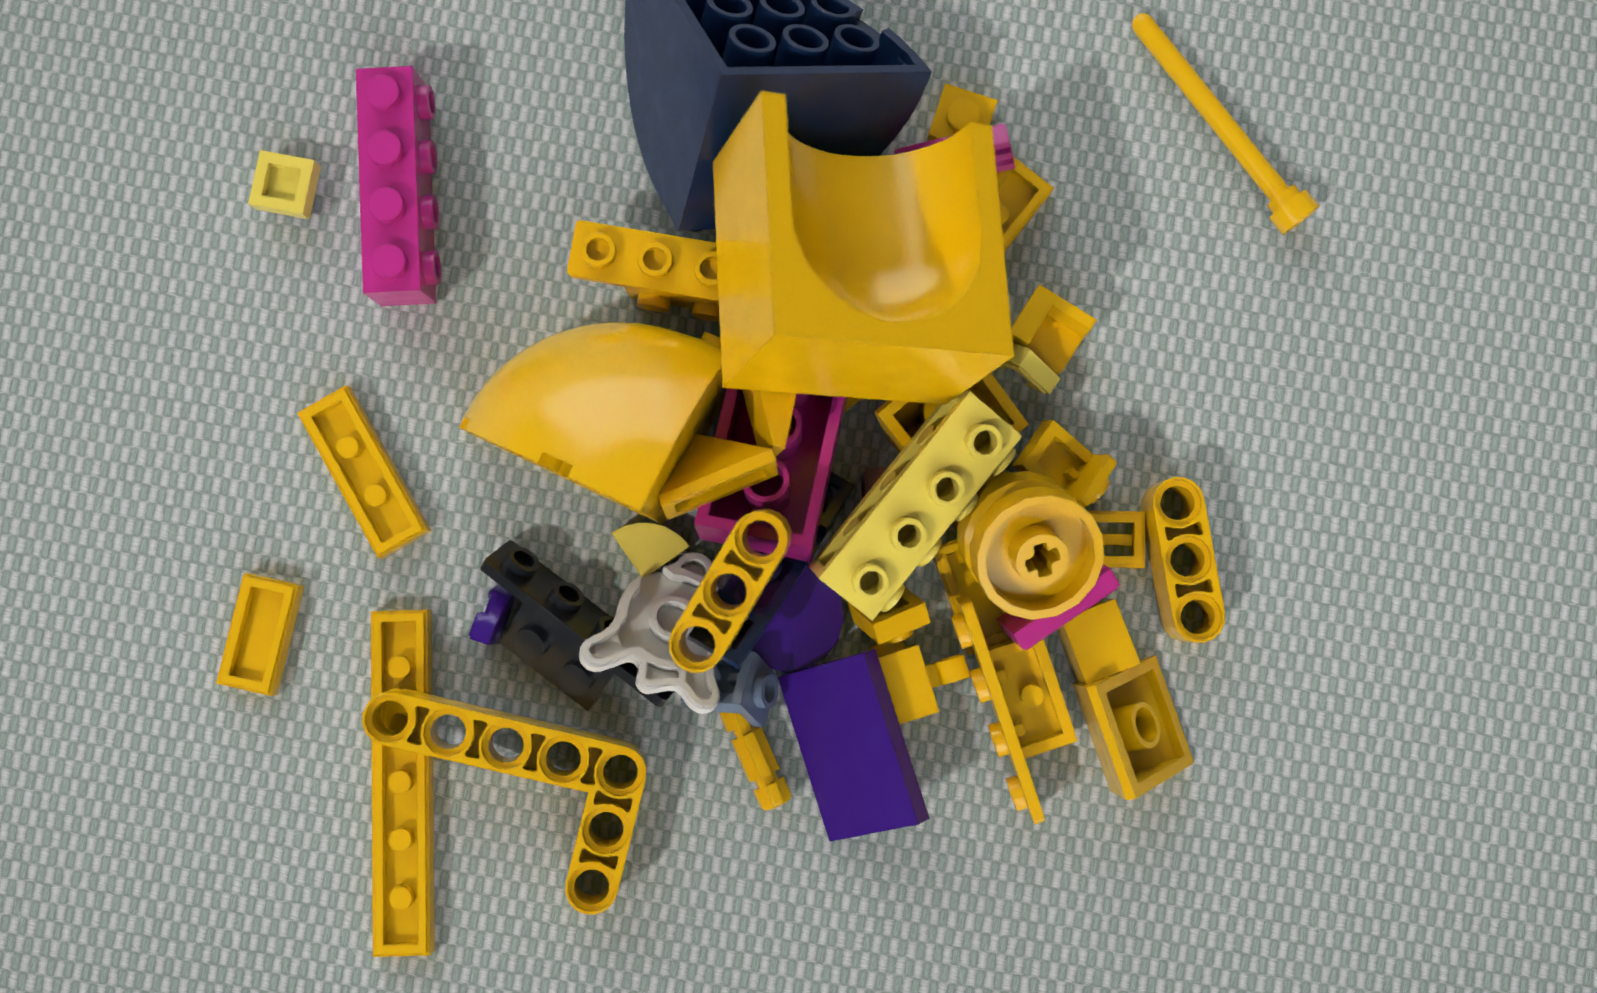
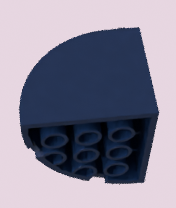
M849 0L625 1V65L633 124L649 177L678 232L716 229L713 161L761 91L786 94L788 133L799 142L817 150L833 154L880 156L911 117L922 97L932 71L918 54L892 30L887 28L882 30L880 34L861 21L863 9Z

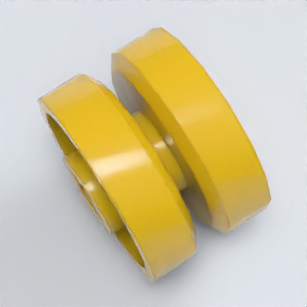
M1030 471L1007 473L982 485L977 492L979 499L975 507L958 523L957 538L958 551L965 565L979 583L988 599L1007 614L1030 620L1058 616L1078 605L1096 585L1104 563L1103 536L1094 517L1068 491L1052 478Z

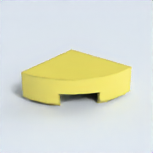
M1013 343L1014 357L999 368L1004 370L1007 367L1017 371L1027 380L1026 386L1044 395L1045 393L1050 395L1061 378L1031 349Z
M654 523L629 524L611 533L642 578L654 574L691 548L687 541L679 534L667 527Z

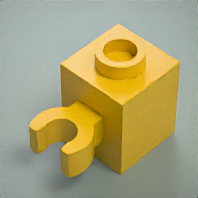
M904 641L870 646V650H876L899 724L940 712L932 688L970 677L963 654H956L925 665L918 644L914 643L905 646Z

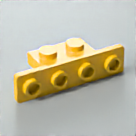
M584 220L576 222L567 273L571 278L622 286L630 298L637 299L636 306L645 310L669 312L670 305L691 308V315L696 318L720 322L716 242Z
M967 595L956 598L960 613L952 615L951 620L961 648L964 649L970 646L973 648L979 667L969 670L980 704L987 701L991 702L997 721L987 724L996 753L999 758L1009 755L1015 775L1005 778L1015 809L1017 812L1027 809L1034 825L1044 822L1046 820L1025 759L1078 741L1045 641L1042 639L1028 650H1022L1011 639L987 647L972 601Z

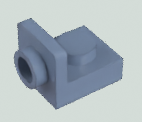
M751 651L739 669L720 659L714 666L715 679L720 690V700L712 712L738 713L752 726L764 727L770 708L775 705L778 697L777 675L756 652ZM681 697L680 700L688 707V705L685 703V701H684L683 698Z

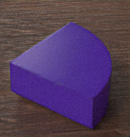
M496 585L488 592L489 601L485 613L477 612L468 634L470 635L469 639L487 645L500 644L499 641L503 636L515 600L511 593L502 586Z

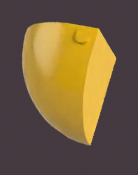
M632 322L588 324L561 331L525 348L491 376L473 399L458 428L664 526L667 518L657 495L695 435H708L724 401L726 388H722L720 337L703 332L701 339L664 327Z

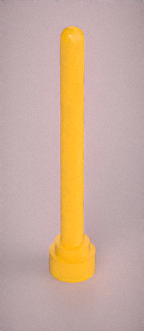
M1146 13L1135 16L1132 21L1133 32L1271 201L1267 204V207L1273 213L1269 219L1280 233L1285 235L1314 213L1320 205L1307 189L1300 191L1295 184L1290 187L1286 184L1154 19Z

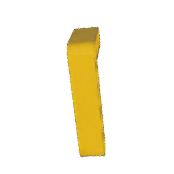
M393 688L373 697L366 704L362 713L364 731L372 741L381 745L587 792L588 795L566 879L565 894L568 903L576 911L587 915H596L604 912L613 904L618 893L646 781V759L644 753L636 744L614 737L405 688ZM386 701L398 702L406 709L408 720L403 730L392 731L382 724L380 710ZM442 715H454L462 720L466 728L463 742L448 744L438 736L436 730L437 722ZM502 728H511L517 731L523 740V751L515 757L500 755L493 745L495 731ZM560 741L570 742L579 749L581 761L573 769L560 770L550 762L549 748ZM626 755L632 758L638 768L635 777L625 783L611 781L604 770L605 763L611 757ZM611 812L621 819L623 829L616 837L602 839L592 831L590 826L591 820L597 814ZM598 870L607 877L609 885L600 894L588 895L578 887L577 877L584 871Z

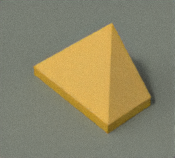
M696 434L657 497L667 520H670L700 506L777 476V461L770 448Z

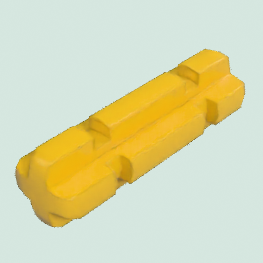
M720 712V718L727 733L733 731L735 739L731 740V743L749 783L755 781L758 787L753 792L760 808L764 811L771 810L786 803L791 799V792L784 776L778 778L775 772L780 767L762 727L756 728L752 726L741 714Z

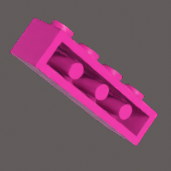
M413 66L356 69L363 294L381 307L437 304L436 285H439L441 282V262L439 254L434 247V229L439 227V207L436 196L432 192V174L437 173V152L434 141L431 140L430 119L435 118L436 112L433 89L431 85L424 83Z

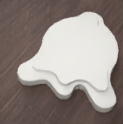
M690 552L681 556L675 563L663 566L662 572L650 574L642 579L641 575L637 576L628 584L622 594L612 623L606 629L586 639L581 644L579 651L581 664L589 671L601 672L626 662L633 663L638 669L635 685L641 693L654 694L664 691H675L683 698L688 707L696 713L707 714L712 712L720 700V690L715 679V668L713 667L705 672L691 673L681 669L673 661L669 652V639L672 630L711 567L712 562L703 554ZM694 626L688 628L686 633L688 648L699 656L712 654L688 639V635Z

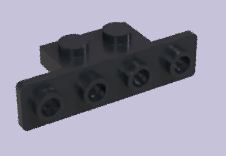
M507 541L485 558L480 567L481 571L523 603L499 643L585 710L589 711L616 675L657 707H662L675 692L641 693L635 685L638 669L633 663L626 662L601 672L587 670L579 660L581 644L586 639L606 629L615 617L608 615L586 598L577 586L564 581L542 564L534 553L520 547L514 541Z

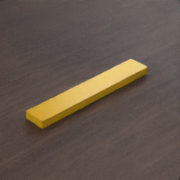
M432 610L371 611V699L393 688H405L433 695ZM386 701L380 710V719L386 728L392 731H401L405 728L408 715L406 709L400 703ZM371 740L373 957L428 956L435 951L433 757L384 746Z

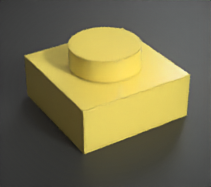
M260 150L248 204L256 210L310 220L321 166L312 159Z

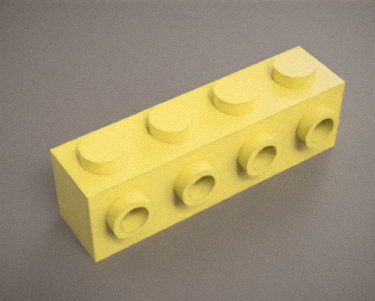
M968 390L946 405L939 404L808 567L822 582L873 621L880 611H889L899 601L905 590L903 583L917 566H925L934 558L942 544L940 537L954 520L956 522L961 521L973 510L979 499L977 492L991 475L996 476L1000 474L1011 463L1016 453L1013 447L1021 439L1022 435Z

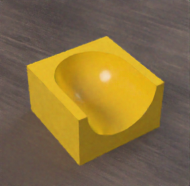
M761 91L713 161L722 388L946 405L1014 357L992 125L970 122L962 130L941 142L900 154L885 156L839 155L817 150L793 138L788 133L786 94Z

